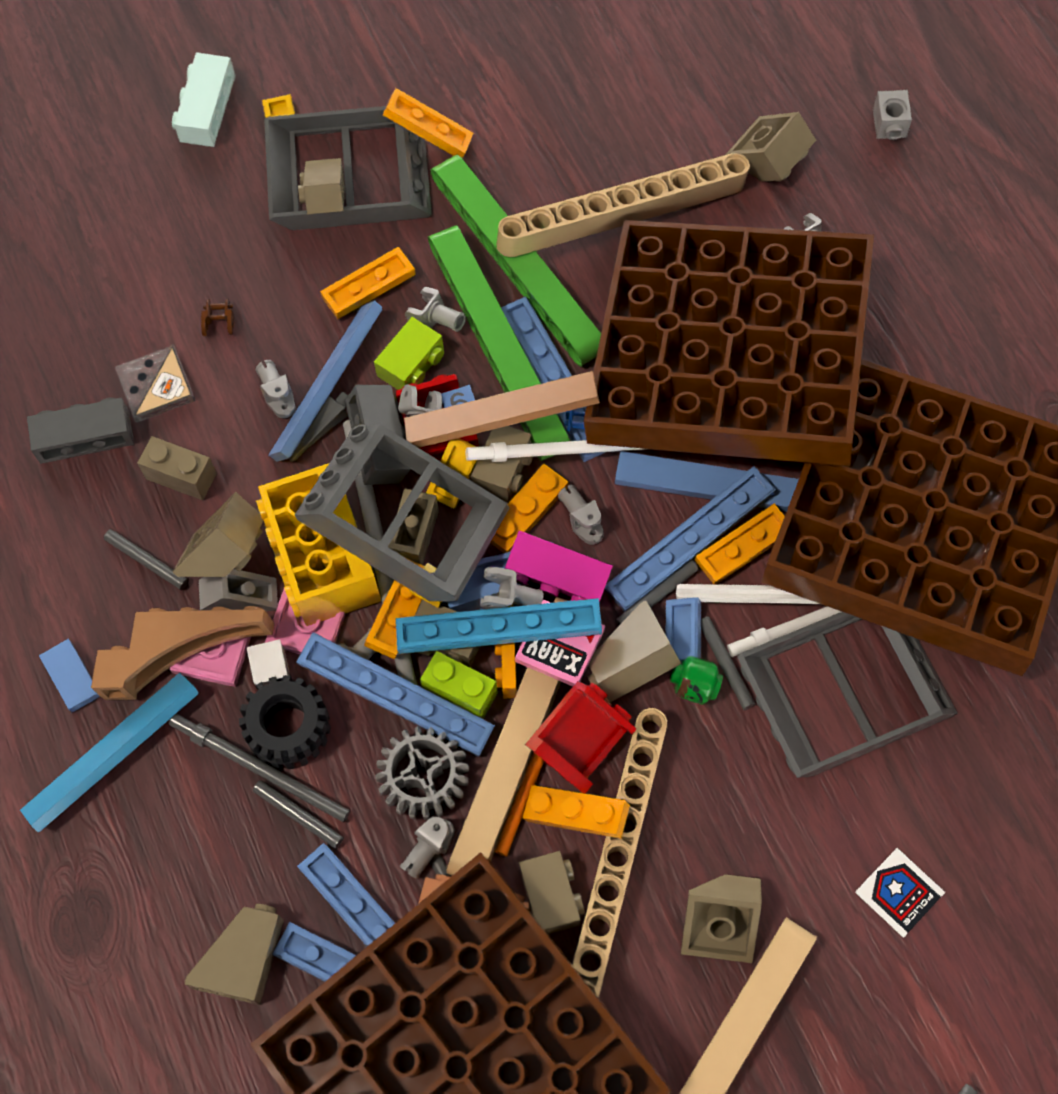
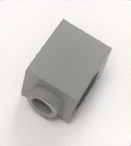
M907 90L877 92L873 107L877 139L888 138L895 140L907 137L912 121Z

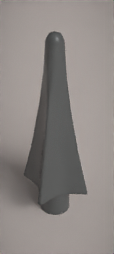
M342 392L336 400L328 396L309 430L289 458L290 462H295L319 438L348 417L345 411V400L348 397L346 393Z

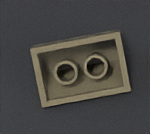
M235 492L192 535L173 573L177 577H226L234 568L240 571L251 559L250 553L257 546L255 541L263 533L260 527L264 520L260 513Z

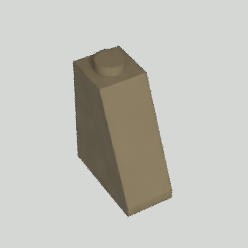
M646 600L641 602L594 652L590 660L589 667L592 674L587 677L590 683H594L608 695L606 698L610 703L681 664Z
M256 904L255 909L244 906L187 975L184 984L194 990L260 1005L274 958L272 954L278 944L284 922L279 914H275L276 908L264 904Z

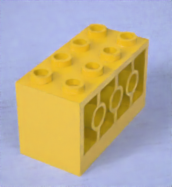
M329 463L258 486L262 499L256 500L260 515L266 526L265 530L270 545L275 554L279 573L285 584L284 589L290 606H292L295 617L302 616L306 626L315 624L319 619L324 621L333 618L340 612L346 614L381 602L370 564L301 523L295 517V513L303 503V499L310 493L320 474L324 472ZM345 494L333 514L357 528Z

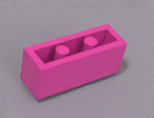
M519 530L504 569L516 572L517 583L527 585L528 581L541 585L539 589L548 595L558 597L559 593L572 597L571 601L599 598L600 602L613 566Z

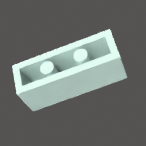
M196 53L193 64H189L187 84L180 91V106L178 112L175 111L172 117V127L176 130L180 142L214 147L235 78L230 57Z

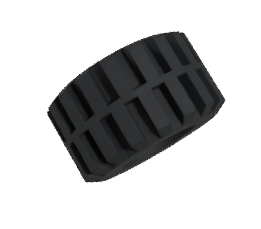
M283 675L282 681H278L276 676L268 678L270 684L265 686L262 682L257 684L256 688L258 691L255 694L250 691L246 696L249 702L248 705H241L240 712L243 717L239 718V725L243 730L241 732L243 738L254 755H257L266 764L270 762L274 768L280 769L281 764H285L287 769H294V763L300 762L304 766L309 763L307 757L312 755L316 758L320 754L318 747H325L328 741L325 736L330 734L331 727L328 722L330 720L328 711L316 689L311 684L307 686L305 680L297 677L294 682L289 675ZM295 708L304 713L302 725L295 733L286 737H274L267 733L269 720L279 710Z

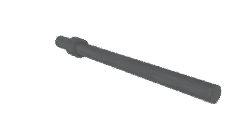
M177 713L170 719V726L190 736V741L200 747L208 746L343 823L348 818L350 810L216 736L213 734V729L202 723L195 724Z

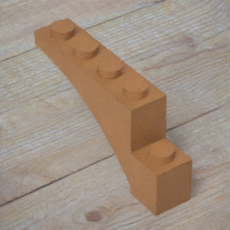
M247 606L244 610L214 607L212 610L199 611L195 608L185 607L181 608L180 611L152 608L149 609V612H136L130 649L123 646H113L111 650H98L91 688L104 700H136L137 693L143 687L183 659L228 641L253 636L273 635L274 621L264 609L257 606Z

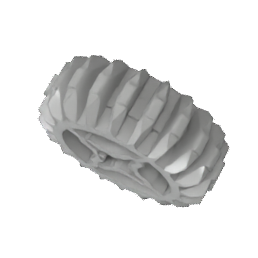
M417 726L415 727V736L412 737L409 736L407 730H403V741L399 742L397 738L392 737L390 742L394 749L383 748L381 750L382 755L388 760L381 759L376 763L377 768L382 770V772L375 775L376 781L384 783L378 788L380 795H388L385 802L389 807L398 803L396 812L399 815H402L409 808L410 819H415L418 811H422L424 820H428L430 818L429 810L435 809L438 816H442L443 810L441 805L445 803L448 808L453 809L455 804L451 796L462 798L464 795L463 791L457 786L468 785V778L461 775L469 771L468 764L460 763L466 758L465 752L456 751L458 748L457 740H451L446 743L447 734L445 732L440 733L435 738L432 727L428 729L427 735H423L421 727ZM419 749L434 750L444 757L426 758L421 755ZM408 754L411 760L410 765L407 769L400 772L401 776L395 778V771L399 762ZM416 761H419L421 768L425 767L429 786L426 785L423 778L420 779ZM451 767L447 783L440 791L436 792L434 787L436 778L444 774L443 770ZM405 787L407 790L420 788L424 791L426 797H412L400 789Z

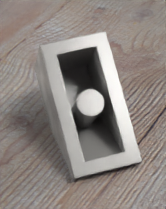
M233 569L226 577H203L199 579L200 610H212L214 607L244 610L247 606H257L266 612L275 611L278 607L276 578L241 570L237 571L236 569Z

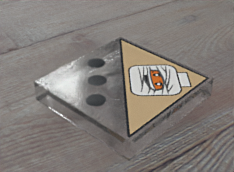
M174 345L115 366L136 423L196 401Z

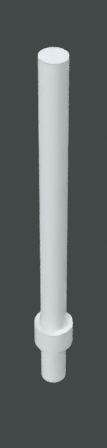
M587 440L506 445L505 442L491 443L490 446L468 447L465 450L467 461L491 459L492 462H506L507 458L644 449L587 444Z
M827 606L765 630L763 627L752 631L749 637L728 644L729 654L731 657L740 655L743 652L842 611Z

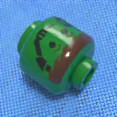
M689 656L683 661L682 665L680 664L673 668L670 682L675 684L674 689L677 697L704 705L710 699H716L722 684L723 675L719 674L715 663L695 656Z

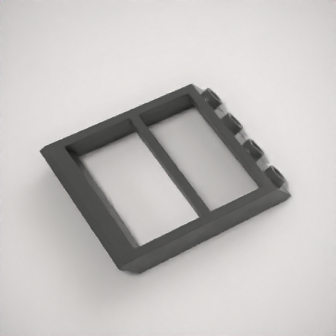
M386 106L267 117L264 119L269 220L290 230H303L430 217L432 211L425 139L383 116ZM395 127L401 201L355 206L350 131ZM342 132L346 207H344V211L307 214V210L299 211L295 136Z
M361 424L354 426L350 430L348 437L339 450L335 452L333 459L324 472L320 474L310 493L303 499V503L295 513V517L301 523L426 600L457 601L507 514L509 506L503 500L381 424ZM375 448L380 449L421 475L380 542L333 514ZM428 481L433 482L473 507L434 575L388 548V545Z
M840 612L737 656L742 666V674L750 682L756 694V702L759 708L765 712L771 724L772 735L780 743L786 755L787 765L797 778L815 776L958 714L917 638L882 626L929 716L877 738L824 635L863 619ZM812 640H815L867 741L821 762L818 761L768 661L769 658Z

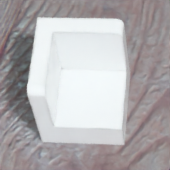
M280 639L247 647L255 685L260 682L263 685L269 684L268 678L276 676L278 681L283 680V675L290 676L285 650Z

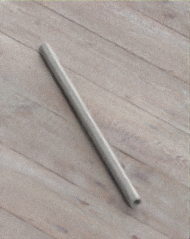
M350 420L343 423L345 438L348 437L351 430ZM360 471L355 479L366 533L380 542L384 534L373 485H364ZM374 568L383 605L394 579ZM397 653L394 660L398 676L417 685L411 654Z

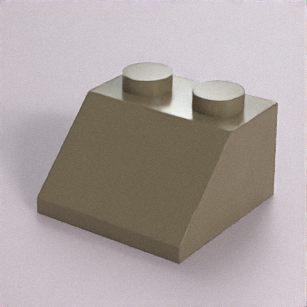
M799 112L759 116L726 155L737 153L745 156L750 164L749 174L760 181L779 182L791 174V169L808 154V149L815 143L816 139Z

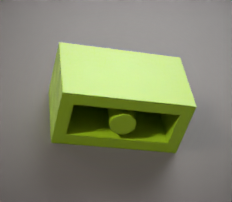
M411 317L374 361L377 377L397 390L402 389L408 384H421L428 369L432 365H437L444 355L442 335L414 317Z
M438 651L435 652L420 678L423 689L484 719L498 694L497 682Z

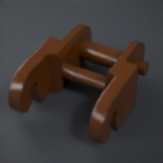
M229 298L225 299V303L211 304L210 299L206 300V305H203V309H206V311L201 313V331L203 336H208L207 330L211 320L226 319L228 334L234 335V315L232 309H230L233 308V303L230 304ZM225 309V315H212V310Z

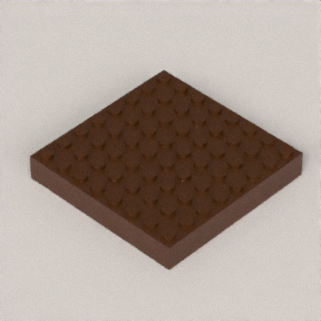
M624 220L593 372L600 403L586 406L583 421L587 444L850 466L874 235Z
M862 359L851 465L843 466L805 462L768 559L761 583L1023 676L1034 660L1058 576V425Z
M481 852L250 1044L285 1094H669L672 1092L660 1074L487 857Z

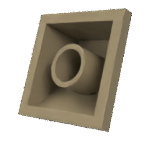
M723 875L689 890L681 954L752 963L762 905L761 879Z

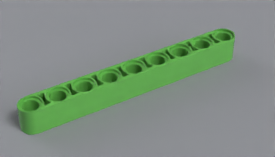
M456 154L432 168L430 172L439 190L522 296L527 297L536 314L572 360L581 367L596 358L601 337L600 331L537 252L533 251L516 257H506L497 250L499 222L507 217V215L464 160Z
M455 225L428 236L432 253L504 393L541 384L459 227ZM557 414L520 423L524 432L531 434L532 444L569 441L568 435ZM555 455L537 457L540 461H543Z

